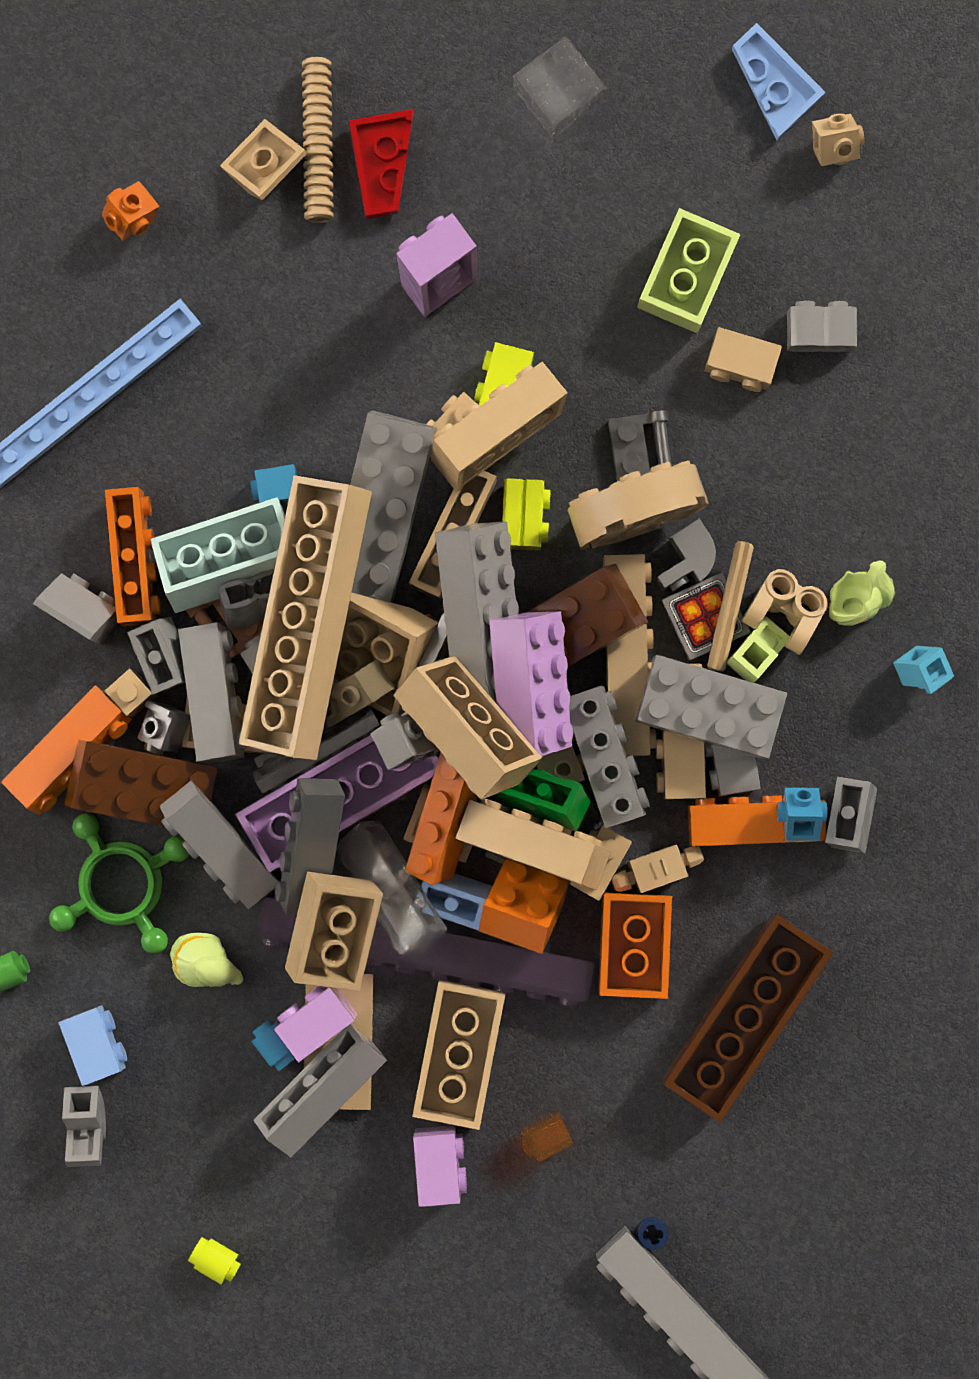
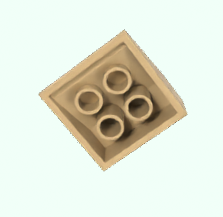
M351 593L333 685L378 659L395 688L369 704V706L387 716L399 712L401 716L405 711L393 695L415 668L418 667L438 622L413 608Z

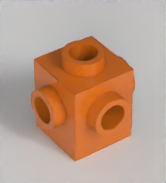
M140 181L124 190L117 188L112 191L106 198L107 203L102 216L107 227L111 231H115L121 240H124L131 235L137 237L143 234L150 227V224L153 223L160 206Z

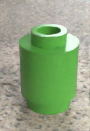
M11 951L0 956V993L27 981L30 967L23 954L18 955L15 951Z

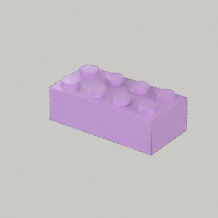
M453 213L446 218L439 216L426 227L427 232L418 238L411 236L399 246L400 251L396 253L401 285L424 317L478 280L477 246Z
M561 611L527 612L489 620L496 704L541 756L572 747L573 728L570 724V693L567 689L566 677L568 663L564 652L563 637L565 627L562 622Z

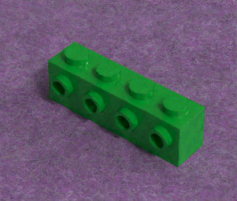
M532 769L519 785L486 798L500 803L502 806L533 815V817L557 823L574 831L578 830L591 803L583 790L584 787L580 783L571 779L565 780L553 776L542 769Z

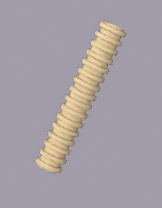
M310 57L302 62V68L305 69L302 72V77L305 79L302 82V87L305 89L302 92V96L306 99L303 101V108L306 109L303 112V118L306 119L303 122V128L306 129L303 132V138L306 139L303 142V147L307 152L304 156V159L307 161L303 163L304 169L307 170L304 172V179L307 180L304 182V189L307 190L304 193V199L307 200L304 203V208L307 210L304 213V218L309 222L324 223L334 218L333 212L330 211L334 208L333 202L330 201L333 199V192L330 191L333 188V182L330 181L333 178V172L330 171L333 168V163L330 161L333 158V153L329 151L333 147L332 142L329 141L332 138V132L329 131L332 128V122L329 121L332 118V112L329 111L332 108V102L329 101L332 97V93L329 91L332 83L328 80L331 78V71L328 70L331 68V61L323 57Z

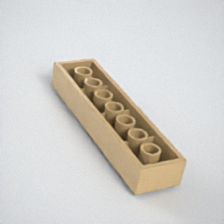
M293 476L239 744L293 758L317 760L372 491L348 484Z

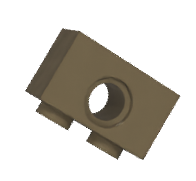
M378 659L332 686L325 718L328 727L361 710L395 688Z

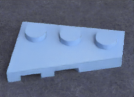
M757 23L733 45L732 51L778 141L824 97L825 91Z

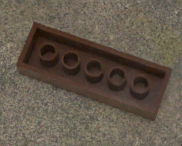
M772 913L662 1077V1083L721 1123L834 952L778 914Z

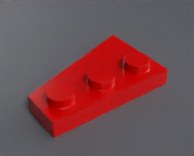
M413 109L349 120L366 219L399 213L414 114Z

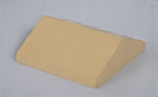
M264 119L220 167L246 192L263 200L300 162L307 152Z

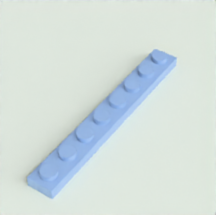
M181 299L176 301L0 442V489L203 327Z

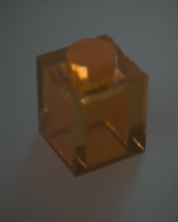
M558 1110L523 1127L522 1134L524 1137L519 1139L527 1157L529 1158L534 1155L538 1163L574 1144Z

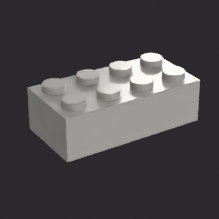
M655 655L652 659L635 722L760 759H769L787 692Z

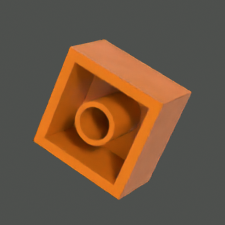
M506 858L483 905L478 931L542 954L563 908L569 880Z

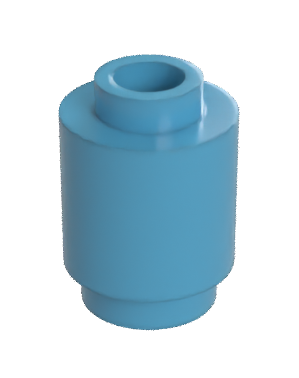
M267 1020L252 1032L256 1038L251 1043L269 1066L274 1065L279 1072L292 1062L295 1057L274 1030L279 1022L276 1021L274 1024H271Z

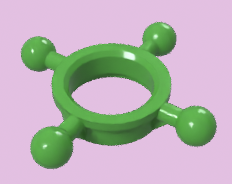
M89 813L80 814L73 822V832L78 838L86 840L93 851L84 862L79 875L78 887L81 900L70 907L66 905L55 907L49 916L50 925L59 932L69 931L75 925L76 918L89 911L95 918L107 924L121 926L136 923L143 934L141 937L142 948L149 954L161 953L167 946V935L162 929L155 928L152 925L148 915L156 907L162 893L163 879L160 867L169 861H184L189 856V853L182 845L185 840L179 835L170 837L166 841L164 849L154 856L141 846L129 842H113L105 845L98 834L99 821L97 818ZM113 854H126L135 858L143 866L147 874L148 890L146 896L137 908L128 913L117 914L105 910L96 902L91 891V877L94 869L104 858Z

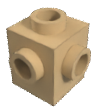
M834 114L826 119L812 121L813 151L821 166L830 164L842 165L851 160L860 159V145H864V132L862 126L855 123L851 114Z

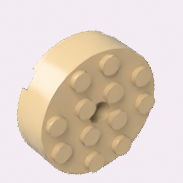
M690 461L681 462L674 466H671L670 462H665L652 467L651 472L642 476L639 471L620 477V481L611 484L609 488L600 492L598 488L583 492L578 495V499L569 502L570 507L567 511L580 549L585 550L590 548L589 543H591L594 549L662 528L664 523L682 520L701 511L709 503L696 465L690 464Z

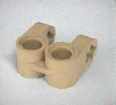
M777 569L772 571L760 586L741 622L756 630L767 611L771 613H784L789 623L794 626L785 647L800 655L827 608V598L819 588L813 586L802 587L798 584L797 579L792 573L784 569ZM772 587L779 589L783 595L777 594ZM801 604L807 605L812 612L806 611Z

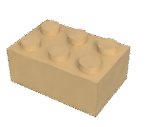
M307 872L285 969L294 983L360 991L383 893L372 880Z

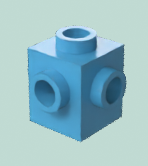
M785 788L783 802H777V821L783 822L785 841H820L822 822L827 820L826 802H821L819 788Z

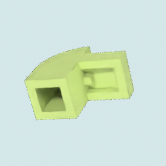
M766 616L758 628L750 633L726 663L744 680L754 683L779 655L778 653L785 646L790 636Z

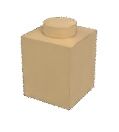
M130 668L105 690L126 716L132 718L145 708L146 700L152 701L158 696L157 694H152L150 686L136 671Z

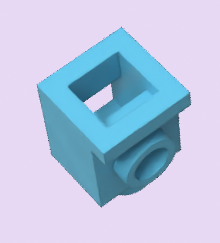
M915 646L893 662L903 686L925 689L928 694H932L954 677L945 653L940 647Z

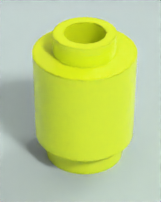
M203 1237L199 1240L188 1260L195 1265L193 1269L221 1285L225 1279L231 1282L241 1265L236 1261L239 1254L212 1238L208 1241Z

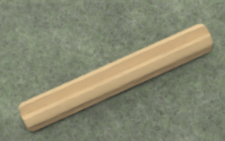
M738 541L734 547L707 664L708 669L723 672L726 669V662L754 548L748 542Z

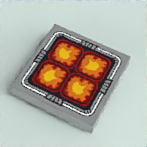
M719 573L661 600L689 661L711 651L727 582L723 573ZM740 609L732 641L750 633L748 626L741 622L743 616Z

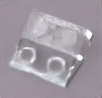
M567 36L563 37L513 75L514 90L552 138H555L576 122L606 90L604 83Z

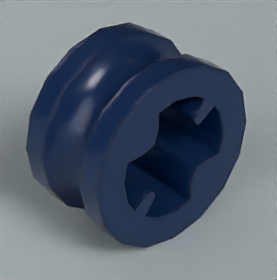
M647 1217L639 1223L637 1236L645 1248L657 1250L666 1244L668 1231L661 1219ZM654 1225L656 1230H662V1235H657L658 1240L655 1242H651L649 1237H643V1232H648L647 1226Z

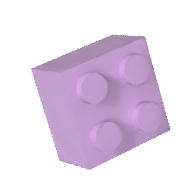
M317 986L304 997L307 1000L306 1004L299 1007L295 1003L277 1017L280 1023L274 1030L298 1063L351 1024L358 1014L338 988Z
M456 1125L416 1128L413 1141L419 1207L459 1204L461 1194L467 1193L466 1167L459 1168L458 1160L464 1159L463 1133L456 1134Z

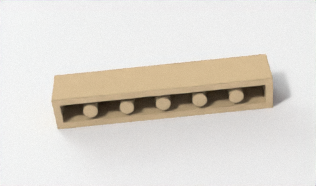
M645 554L604 555L603 567L617 564L645 617L652 616V596H646V583H651V563H645ZM647 624L605 647L606 692L612 691L618 710L612 711L616 724H623L628 738V742L623 744L627 757L631 755L649 756L650 749H656V730L650 729V726L635 722L652 663L648 662L647 649H653V629H647Z

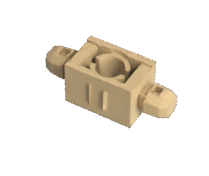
M672 845L627 861L630 872L626 873V870H623L613 875L611 882L614 890L619 892L632 889L631 885L635 884L637 893H643L688 877L685 866L692 868L704 860L700 847L692 846L682 849L683 853H680L678 846Z

